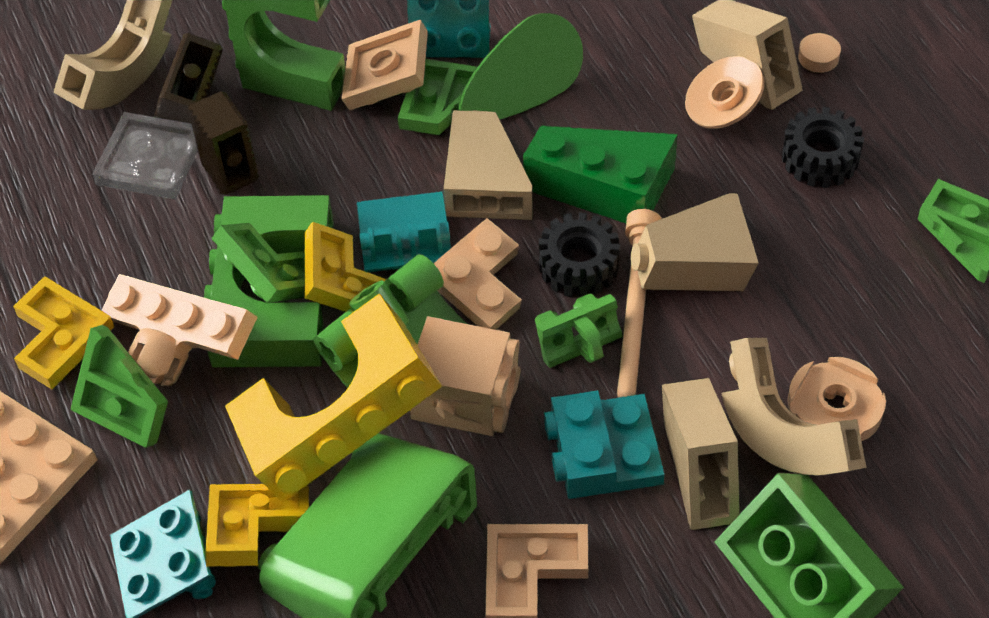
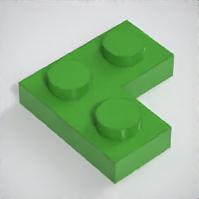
M250 223L221 225L212 240L223 251L226 261L236 267L248 280L252 291L258 297L265 300L266 303L305 297L304 251L276 254Z

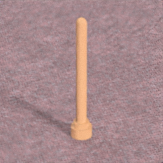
M637 209L630 212L627 216L625 230L630 244L633 246L635 243H638L645 226L661 220V216L649 209ZM632 265L630 266L617 388L618 398L636 395L646 289H642L638 271H634Z

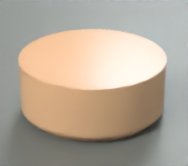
M823 33L810 34L803 38L800 43L798 60L809 71L817 73L828 72L838 65L841 46L830 35Z

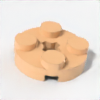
M829 357L827 363H819L813 366L814 361L802 366L796 372L791 381L787 399L789 411L796 417L817 425L857 419L861 441L870 438L877 431L885 411L886 398L885 394L882 395L880 388L877 386L878 378L868 367L852 359ZM836 395L842 396L845 407H831L824 398L833 399Z

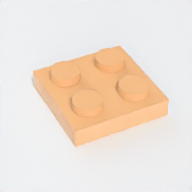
M421 19L349 44L342 92V101L349 111L365 105L375 104L380 100L400 93L411 92L415 88L423 86L428 30Z

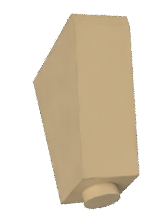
M717 0L692 15L700 51L712 62L727 57L741 56L759 66L764 76V90L759 102L766 108L772 110L803 91L787 17L733 0Z
M453 110L444 181L446 217L532 220V184L496 112Z
M734 193L726 194L647 224L639 242L633 245L631 251V265L634 271H638L642 289L744 291L759 264L738 194Z
M709 378L662 385L664 427L691 530L731 524L739 516L738 441Z

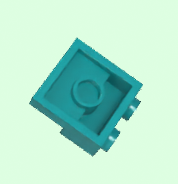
M597 390L551 397V411L544 412V425L547 440H556L558 452L552 453L553 470L556 482L565 481L568 499L664 485L665 474L645 394L600 400L599 391Z

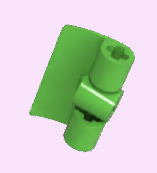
M418 254L385 281H378L357 294L349 303L351 308L316 335L314 343L333 372L348 388L355 377L359 360L356 347L341 321L379 293L404 322L416 344L419 342L427 316L464 324L467 323L439 294L438 290L443 287L444 281L438 268L427 257Z

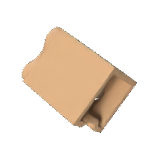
M427 316L417 345L443 387L410 410L411 419L493 436L494 432L503 433L507 424L510 405L517 391L521 368L518 366L520 341L511 339L510 332Z

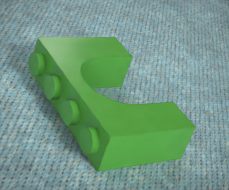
M222 0V7L226 11L229 24V38L233 43L236 56L235 66L239 70L242 88L332 111L343 91L346 69L344 54L306 45L289 38L272 24L265 11H273L318 22L330 0Z
M329 195L224 196L222 214H216L214 218V234L221 225L250 223L276 254L305 252V232L312 222L334 228ZM218 245L217 249H211L209 269L211 276H213L212 285L205 286L204 298L247 309L258 317L239 359L208 351L212 367L322 366V356L314 343V337L325 329L320 303H266L255 300L240 290L245 277L236 267L226 261L223 251Z

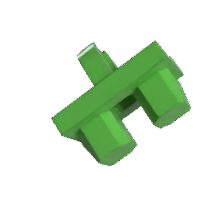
M590 293L578 298L573 305V310L558 315L556 312L549 310L537 315L535 324L545 364L551 368L579 355H582L589 363L603 358L602 346L623 337L616 314L617 300L611 294L598 299ZM572 327L579 332V335L573 337Z

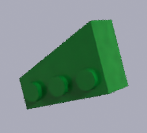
M540 126L523 155V168L532 184L533 193L626 224L627 216L630 212L637 209L654 210L675 169L678 134Z

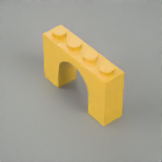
M380 293L341 321L356 347L359 361L355 377L350 386L329 407L310 416L295 417L290 405L264 378L225 406L255 476L282 503L443 387L404 322Z

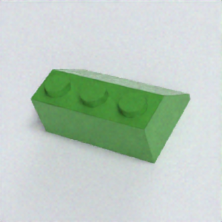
M777 473L715 541V544L774 618H874L904 588L812 479L804 474Z

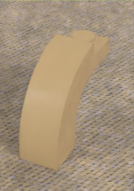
M127 0L118 27L101 48L89 54H65L54 93L83 110L110 107L128 97L150 76L168 46L171 34L164 31L163 28L173 0Z
M744 338L730 342L732 354L729 358V365L732 376L738 381L739 390L724 392L722 397L734 428L754 452L781 469L804 475H825L867 468L857 419L820 425L811 424L799 419L786 408L778 394L767 338Z

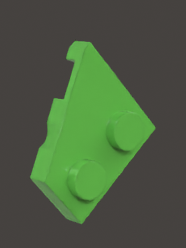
M426 59L423 86L406 93L398 115L399 129L440 135L452 123L453 110H458L464 88L473 72L477 69V66Z
M938 179L920 208L918 220L978 281L985 283L989 276V200Z
M100 325L91 328L70 410L145 448L157 444L168 404L167 399L108 327Z

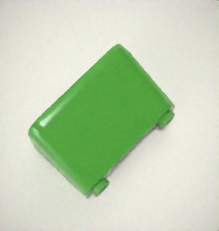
M378 433L353 451L349 462L280 542L270 545L264 551L258 563V568L261 570L260 583L263 592L301 618H370L375 609L381 613L387 606L385 593L437 528L441 525L448 530L453 523V518L464 523L477 507L474 466L457 455Z

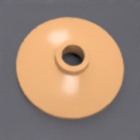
M741 56L727 57L713 62L695 77L688 88L685 98V107L688 115L697 125L709 129L727 127L740 121L754 109L764 90L763 73L756 63Z

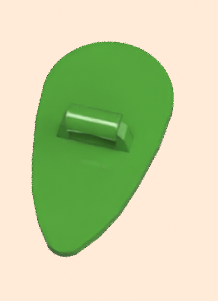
M539 13L524 19L502 38L473 72L464 88L458 110L496 112L498 118L503 119L540 105L565 91L576 80L583 62V46L575 27L565 18L551 13Z

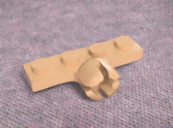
M121 274L118 275L101 310L111 316L113 322L140 330L136 334L128 353L153 383H161V386L167 387L177 382L189 357V351L192 348H201L238 360L258 318L247 309Z

